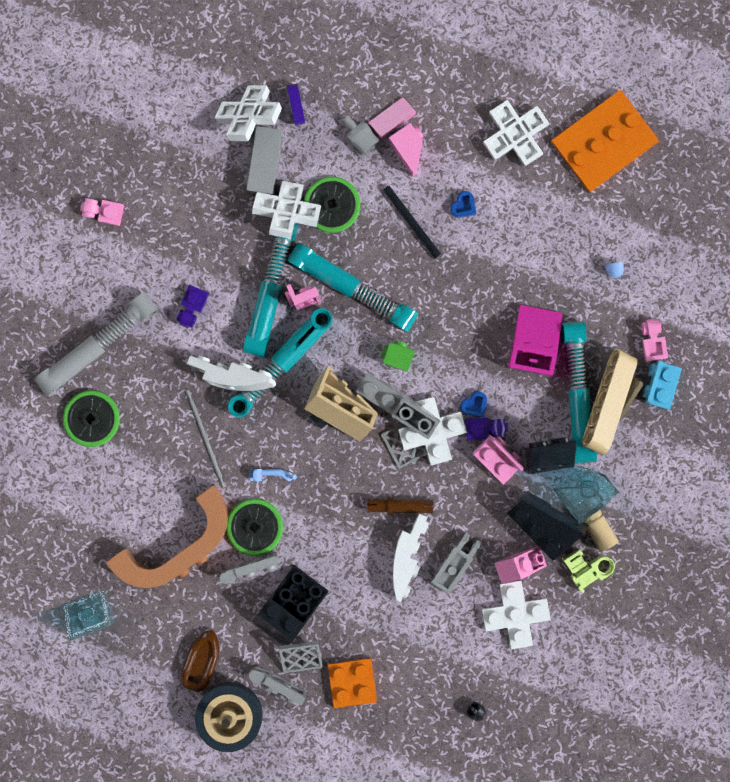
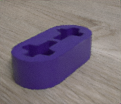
M298 84L287 85L295 126L306 124Z

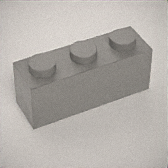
M257 126L256 132H252L250 145H254L253 152L248 154L247 166H250L249 175L245 174L244 187L247 188L248 194L256 195L257 192L274 195L284 135L283 130Z

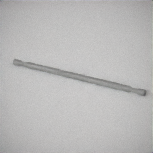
M187 390L185 392L189 398L194 416L216 474L221 482V487L224 488L226 485L223 482L211 445L191 397L190 390Z

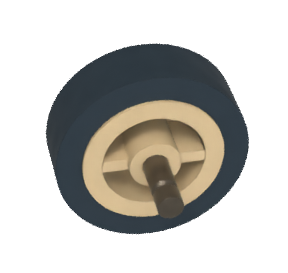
M235 682L221 683L209 689L200 700L195 713V725L199 736L209 747L221 752H235L247 747L256 738L263 719L262 706L256 694L245 685Z

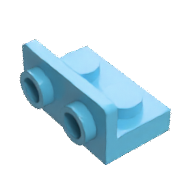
M660 360L656 361L655 364H651L648 376L651 379L649 385H645L642 392V397L645 398L643 403L670 410L682 368L666 364Z

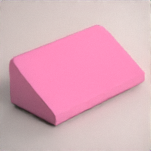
M402 97L368 122V124L380 140H382L412 118L416 111Z

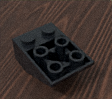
M569 437L550 439L551 444H547V441L529 443V448H524L529 474L574 467L576 441H570Z
M294 565L252 622L283 646L290 645L329 591Z

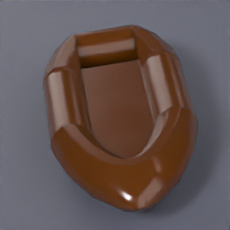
M213 630L202 633L190 646L181 671L180 679L184 688L201 692L209 684L219 658V641ZM189 675L201 679L200 684L188 680Z

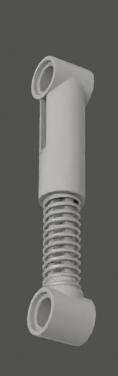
M145 292L134 298L128 304L129 309L126 310V313L123 312V316L120 315L121 317H117V321L111 322L112 325L108 324L109 327H105V330L102 329V333L99 332V335L96 334V336L91 335L56 364L41 372L34 379L47 397L58 392L64 387L66 382L106 351V346H109V343L112 344V341L115 342V339H118V336L121 337L124 331L127 332L130 326L133 327V324L136 325L138 322L143 323L157 313L159 309Z

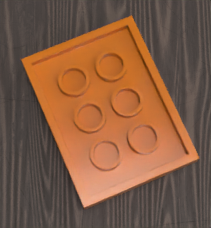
M621 89L551 140L553 146L589 193L659 142V139Z

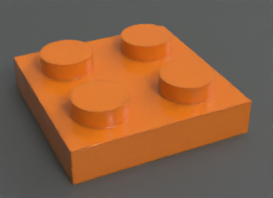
M371 658L328 664L334 708L377 702Z

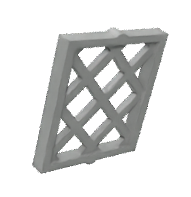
M403 423L381 434L398 469L416 462L417 459L427 455L426 448L420 446L414 448L412 455L404 453L403 449L402 452L394 450L396 442L401 443V440H397L399 435L398 429H401V426L404 425ZM393 430L397 431L395 439L388 437L387 434ZM386 439L394 441L392 448ZM416 449L423 450L424 454L416 457ZM394 453L400 454L399 462ZM403 456L411 458L409 462L401 463Z
M318 641L279 646L283 673L323 668ZM314 647L317 648L316 653L311 651ZM299 649L304 651L301 655L295 652H297ZM284 651L289 654L286 657H284L282 652ZM307 653L313 655L310 659L304 657ZM292 655L297 657L295 661H292L289 658ZM316 657L319 658L318 663L313 661ZM300 660L306 661L303 665L298 663ZM288 662L290 665L286 667L284 663Z

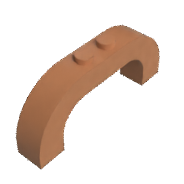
M213 485L196 497L207 516V527L201 538L168 562L156 568H149L139 564L126 548L106 562L112 572L129 585L140 588H153L164 585L176 577L182 579L190 573L189 567L194 564L198 567L207 561L206 555L220 544L225 536L228 524V507L218 487Z

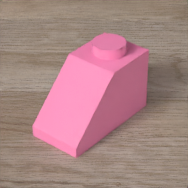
M409 123L390 136L389 143L414 177L417 174L423 134L417 126L413 127Z

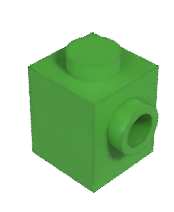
M395 340V343L390 342L389 347L384 346L380 358L384 359V365L408 372L415 351L408 349V344Z

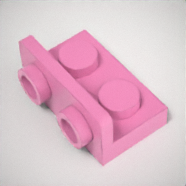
M291 284L286 285L288 289L285 292L291 308L295 306L297 311L321 302L316 287H305L298 291V295H295Z
M490 435L472 454L504 485L518 469L521 471L524 469L520 464L523 460L514 451L510 454L506 449L508 445L500 437L496 439Z

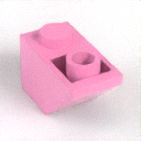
M539 546L494 563L502 584L521 580L547 566Z

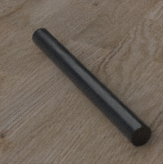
M390 185L384 188L383 192L433 258L436 259L440 256V251Z

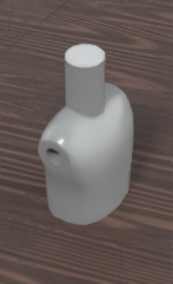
M349 116L342 121L350 130L347 134V140L363 156L380 142L367 123L362 122L356 125Z

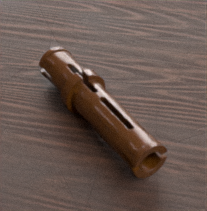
M387 497V500L368 499L367 513L387 512V515L392 513L433 514V500H392V497Z

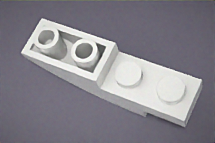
M200 355L198 358L190 356L187 362L193 369L204 373L202 379L205 382L219 388L235 391H256L275 387L276 385L270 373L261 369L259 372L253 371L250 365L240 362L239 365L231 363L230 367L221 363H217L216 366L210 363L211 360Z
M418 513L410 533L404 530L401 531L395 550L393 583L396 600L401 602L402 598H407L411 586L408 585L411 577H416L420 568L417 565L418 560L411 557V554L416 555L419 549L420 542H418L420 534H425L429 522L426 521L427 516Z

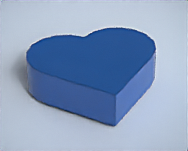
M468 191L461 192L457 197V201L451 205V214L456 218L476 215L473 195Z
M477 391L470 398H466L461 402L460 409L464 414L484 418L487 397L483 392Z

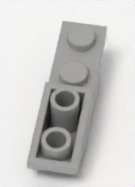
M370 373L366 374L356 390L358 394L392 414L393 418L428 440L440 422L438 418L390 384L382 382Z

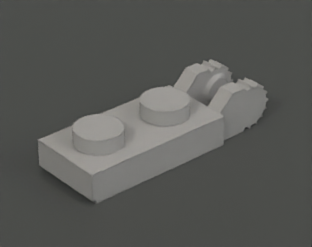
M465 533L457 546H454L431 581L432 584L449 595L474 559L472 557L481 545V542L477 540L471 546L468 554L463 552L461 549L469 540L470 535L468 533Z
M275 552L228 567L227 569L225 568L219 578L226 585L234 583L239 576L248 578L255 575V571L263 569L264 572L273 570L280 561L278 553Z
M255 666L249 672L248 676L251 682L253 681L256 685L264 684L270 692L280 693L286 697L285 699L294 705L298 703L302 706L308 694L303 689L267 669L261 668V666Z

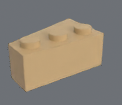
M328 365L316 379L304 409L360 442L372 430L378 413L359 394L357 396L346 387L348 383L345 380L340 381L332 373L333 369Z

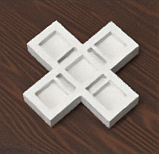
M248 85L241 102L222 101L215 119L218 124H231L226 134L229 141H249L256 124L275 125L282 107L279 102H266L270 92L267 85Z
M506 100L489 112V115L500 131L483 141V144L494 161L513 149L525 167L544 154L532 137L549 126V122L538 106L519 118L509 101Z
M282 181L279 196L257 192L252 214L273 218L269 235L291 239L295 223L317 227L321 205L301 201L304 185Z
M434 397L417 401L419 405L438 418L440 422L429 440L409 427L398 429L403 450L425 445L430 466L452 460L446 439L467 433L461 412L440 417Z
M521 580L499 584L503 605L482 609L485 631L507 628L511 649L533 646L529 624L551 620L547 598L525 601Z

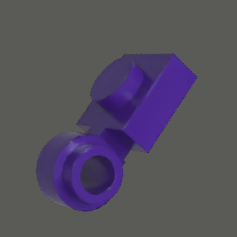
M189 285L181 303L187 309L185 311L180 310L176 322H179V325L185 328H193L197 320L194 311L202 314L210 293Z
M488 417L466 419L467 440L487 439L489 437L488 432L493 433V437L506 436L508 424L505 423V419H492V424L488 425Z

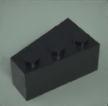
M528 491L507 512L552 561L580 539L589 526L584 522L580 523L571 518L568 513H562L553 508L550 503Z

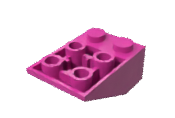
M520 305L507 369L547 377L553 376L563 313Z

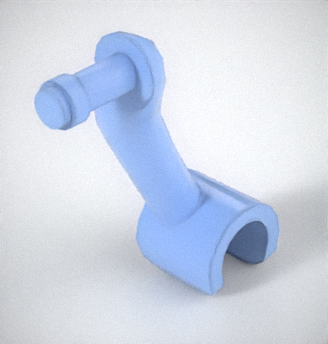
M251 469L249 471L250 481H262V476L269 475L280 476L288 481L297 478L295 474L282 469Z

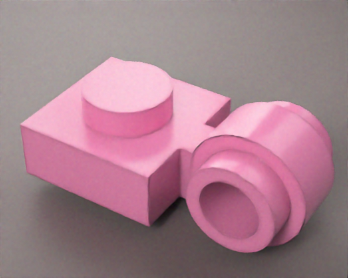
M85 198V201L82 202L81 216L94 219L95 215L99 214L98 222L120 226L124 204L102 200L101 207L97 205L98 201Z
M655 318L645 320V322L641 323L643 335L649 337V339L642 340L645 362L668 358L665 337L657 338L658 333L662 331L660 320H655Z

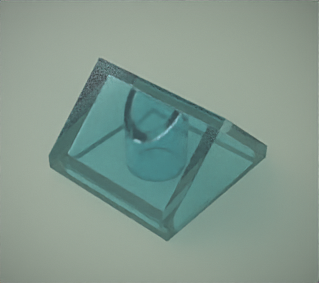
M104 590L63 606L69 641L108 627L116 622Z

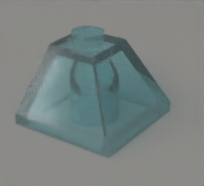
M580 465L553 488V491L579 524L608 504L619 493L605 474Z

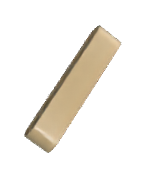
M615 349L608 359L582 439L584 447L600 455H605L611 447L637 366V359L619 349Z

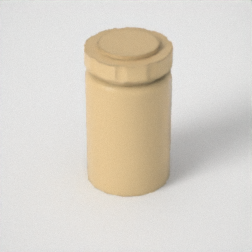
M597 509L585 515L581 521L589 525L587 528L588 533L599 551L603 552L616 545L619 540L604 515H601V510Z

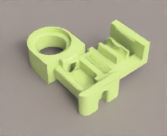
M578 548L562 560L572 572L571 579L577 588L584 593L583 588L598 578L602 581L611 575L615 569V564L606 555H600L590 562L584 561L582 558L583 553ZM602 560H607L609 562L608 570L600 571L598 564Z

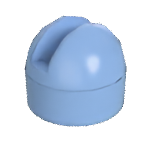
M623 263L606 264V272L610 277L618 278L622 275L624 271Z

